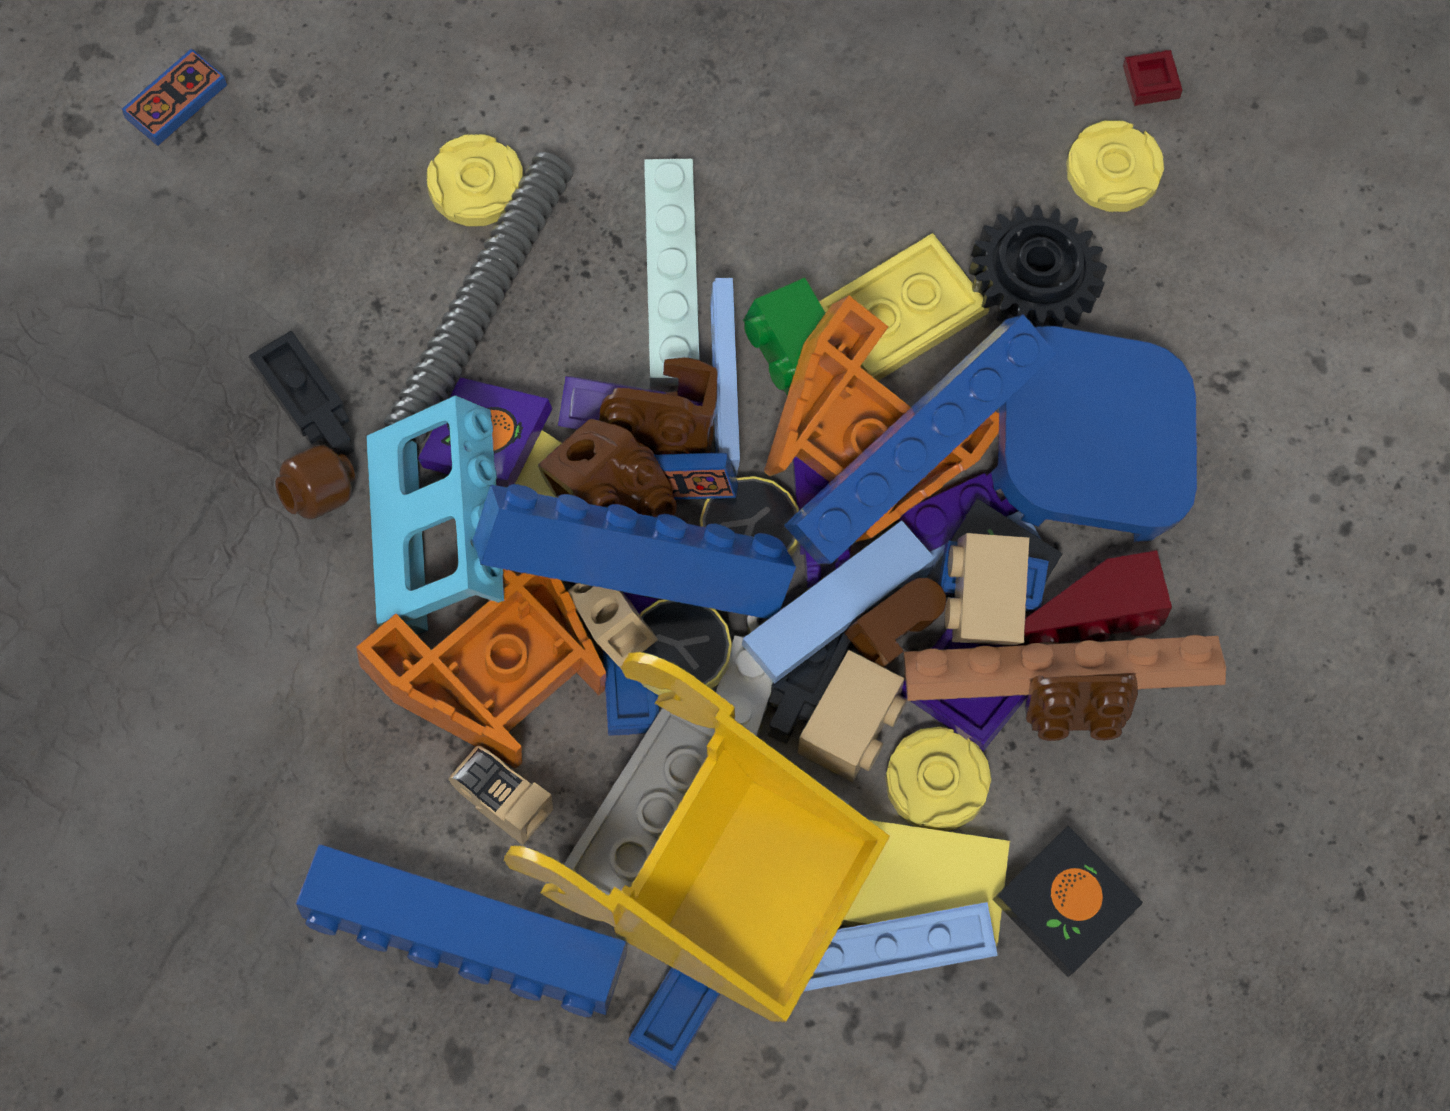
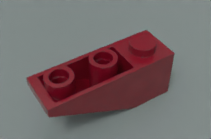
M1158 551L1106 559L1025 618L1024 643L1016 646H1027L1040 642H1057L1060 644L1080 640V642H1103L1110 638L1111 634L1130 631V634L1133 636H1143L1159 630L1165 624L1172 609V604Z

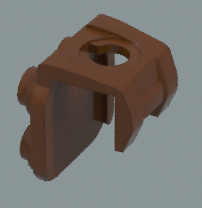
M687 357L665 359L663 375L679 379L678 391L662 394L632 388H615L613 393L605 397L601 403L599 421L617 425L628 430L634 436L637 443L647 446L654 455L712 453L718 372L715 367L700 360ZM690 400L703 402V406L694 405Z
M588 419L538 464L544 481L556 498L560 495L568 494L577 496L591 505L608 508L612 504H618L633 509L637 514L657 518L661 514L674 516L676 513L677 505L672 488L652 450L641 443H637L634 436L628 430L617 425Z
M1040 642L1045 645L1058 644L1057 642ZM1039 675L1030 684L1029 695L1025 705L1026 720L1031 724L1032 731H1037L1038 737L1046 741L1062 740L1069 736V731H1090V736L1096 740L1116 739L1122 735V728L1131 718L1138 696L1137 677L1134 675H1128L1127 677L1060 676L1044 679V676Z

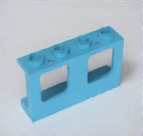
M453 396L367 435L376 621L378 626H382L397 613L414 633L418 635L428 631L427 614L471 596L477 595L498 603L504 601L503 569L481 565L473 543V537L490 485H496L492 437L493 425L490 409L458 396ZM449 423L452 455L451 473L446 478L419 489L417 443L410 440ZM454 518L457 531L458 568L454 574L425 585L422 531Z

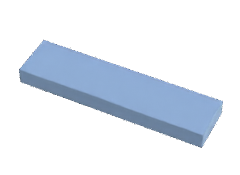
M715 278L710 298L712 366L718 372L714 416L715 453H728L737 478L740 449L733 278Z
M900 521L745 636L742 640V646L775 684L851 627L858 619L931 567L935 558L904 522Z
M988 903L838 929L804 991L998 956Z

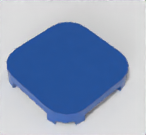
M1056 326L1035 327L1057 354L999 407L998 465L991 472L994 490L1001 489L1008 502L1023 514L1020 519L1021 521L1038 527L1046 519L1134 533V542L1152 541L1157 536L1171 530L1186 516L1194 505L1197 490L1196 393L1193 378L1183 362L1168 349L1149 342Z

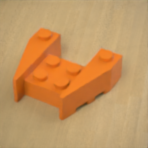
M849 295L832 304L803 345L764 472L769 476L785 471L796 456L827 481L831 482L911 408L860 367L889 326ZM995 411L855 542L874 537L902 517V514L920 501L942 488L945 483L978 462L999 433V413Z
M503 569L504 601L498 603L490 600L432 650L397 613L356 647L359 666L394 703L473 746H480L488 750L501 761L514 768L522 764V746L509 731L574 674L577 673L598 696L605 691L606 671L591 639L588 638L576 613V607L569 592H566L562 581Z

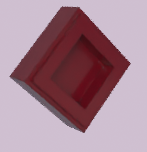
M1171 50L1125 57L1123 68L1134 106L1180 99L1183 89Z

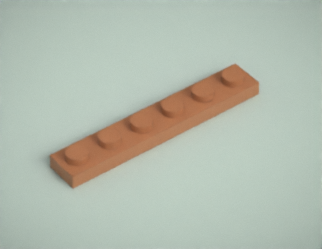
M1191 635L1183 638H1137L1125 641H1083L1080 643L1047 645L1034 643L1027 646H979L969 649H926L923 651L904 652V672L908 701L1029 695L1030 684L1039 675L1044 676V679L1060 676L1127 677L1128 675H1134L1137 677L1138 689L1225 685L1226 665L1218 636Z

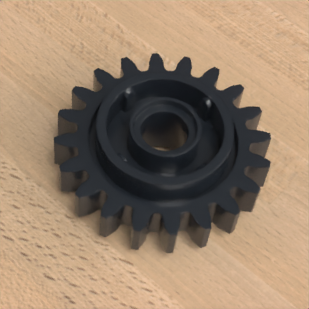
M1035 205L1031 217H1026L1020 207H1015L1011 221L1004 215L998 214L994 227L987 225L983 227L980 239L975 240L971 253L973 258L969 267V274L976 276L972 291L977 293L986 292L981 306L983 308H990L994 305L1000 307L996 318L997 321H1003L1009 315L1014 317L1024 315L1032 322L1034 327H1043L1044 322H1049L1051 326L1062 327L1065 318L1076 326L1079 324L1083 312L1090 314L1093 311L1096 298H1100L1105 285L1102 280L1107 270V265L1099 262L1103 252L1102 247H1088L1093 232L1091 230L1080 234L1075 232L1078 218H1072L1066 224H1062L1060 222L1061 213L1059 209H1055L1050 218H1044L1041 207ZM1031 267L1041 268L1045 272L1035 271Z

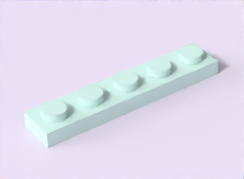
M693 159L644 160L650 386H678V378L663 375L665 359L687 357L699 360Z

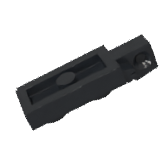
M292 331L249 355L250 362L300 434L303 437L306 436L311 445L321 439L324 445L332 449L337 455L343 454L347 456L354 451L350 445L351 438L342 427L350 422L343 401Z
M847 630L775 684L774 682L772 683L771 695L767 705L777 710L769 724V737L787 744L798 720L801 719L808 723L852 644L845 634Z

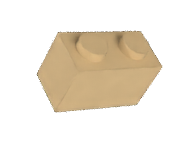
M966 533L958 538V546L952 545L950 547L948 575L949 577H956L955 598L949 597L947 599L945 627L946 629H953L952 642L1016 646L1024 643L1029 538Z
M848 650L800 736L798 754L851 782L854 781L861 768L870 771L883 746V743L877 740L885 724L894 727L906 705L907 699L901 697L905 678Z

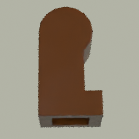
M917 578L912 580L858 619L845 634L862 657L885 668L904 652L897 643L898 639L909 631L919 632L926 629L944 612L946 606L945 593L942 587L931 579Z

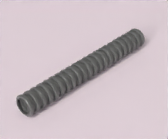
M537 152L532 158V164L527 167L525 176L518 183L519 188L511 195L512 201L506 204L505 213L499 216L498 225L493 227L491 237L485 241L484 249L478 253V262L472 264L470 267L471 274L464 278V287H460L457 290V299H453L449 304L450 312H446L443 315V324H439L434 331L436 337H432L428 341V350L422 352L420 355L421 362H418L413 368L414 375H410L406 380L407 388H403L399 392L400 401L393 403L391 407L393 414H388L385 417L384 424L386 427L448 399L447 393L451 392L455 387L454 380L459 379L462 375L461 367H465L468 364V355H471L476 350L475 342H479L482 339L483 330L490 325L489 317H493L496 314L497 305L504 300L503 292H507L510 289L511 280L516 278L518 268L525 262V255H528L532 250L531 243L537 241L539 237L538 231H541L546 225L545 219L551 216L553 212L552 207L557 205L559 195L565 191L566 183L573 176L570 166L562 158L547 152ZM426 433L410 441L422 444L426 439Z

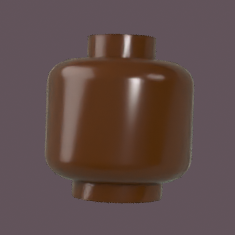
M318 445L286 459L280 467V476L276 478L275 486L279 499L288 512L299 514L305 519H316L344 506L349 501L352 488L351 482L355 480V473L345 455H337L329 447Z

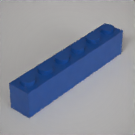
M1024 315L1005 320L784 526L818 564H832L1057 354L1056 351Z
M518 484L509 485L508 488L490 485L473 537V543L480 564L484 566L770 619L780 611L796 569L784 543L768 534L758 533L752 537L734 533L731 529L719 524H708L706 527L687 524L682 519L669 514H661L658 518L637 514L633 509L618 504H612L606 508L588 504L583 499L573 495L563 494L558 498L541 495L529 487Z
M320 844L296 902L302 918L307 919L306 926L327 935H336L337 930L357 935L356 941L359 944L377 951L386 952L388 946L408 952V959L426 967L437 968L439 962L460 968L458 972L460 976L476 983L489 984L490 979L501 981L511 985L509 990L512 993L529 1000L540 1001L542 995L562 1001L561 1007L564 1010L583 1017H592L593 1011L607 1015L627 956L626 941Z

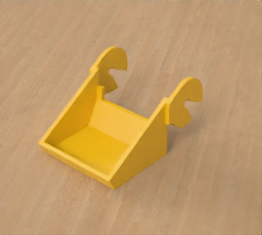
M642 652L629 653L621 666L625 678L658 689L670 690L671 692L660 694L655 704L693 724L715 728V733L707 745L706 760L631 887L624 885L620 891L614 886L608 896L560 862L523 846H511L504 857V861L512 870L545 883L549 882L545 884L540 893L557 904L587 918L605 921L614 926L616 937L771 1022H787L890 835L735 721V707L693 675L657 656Z

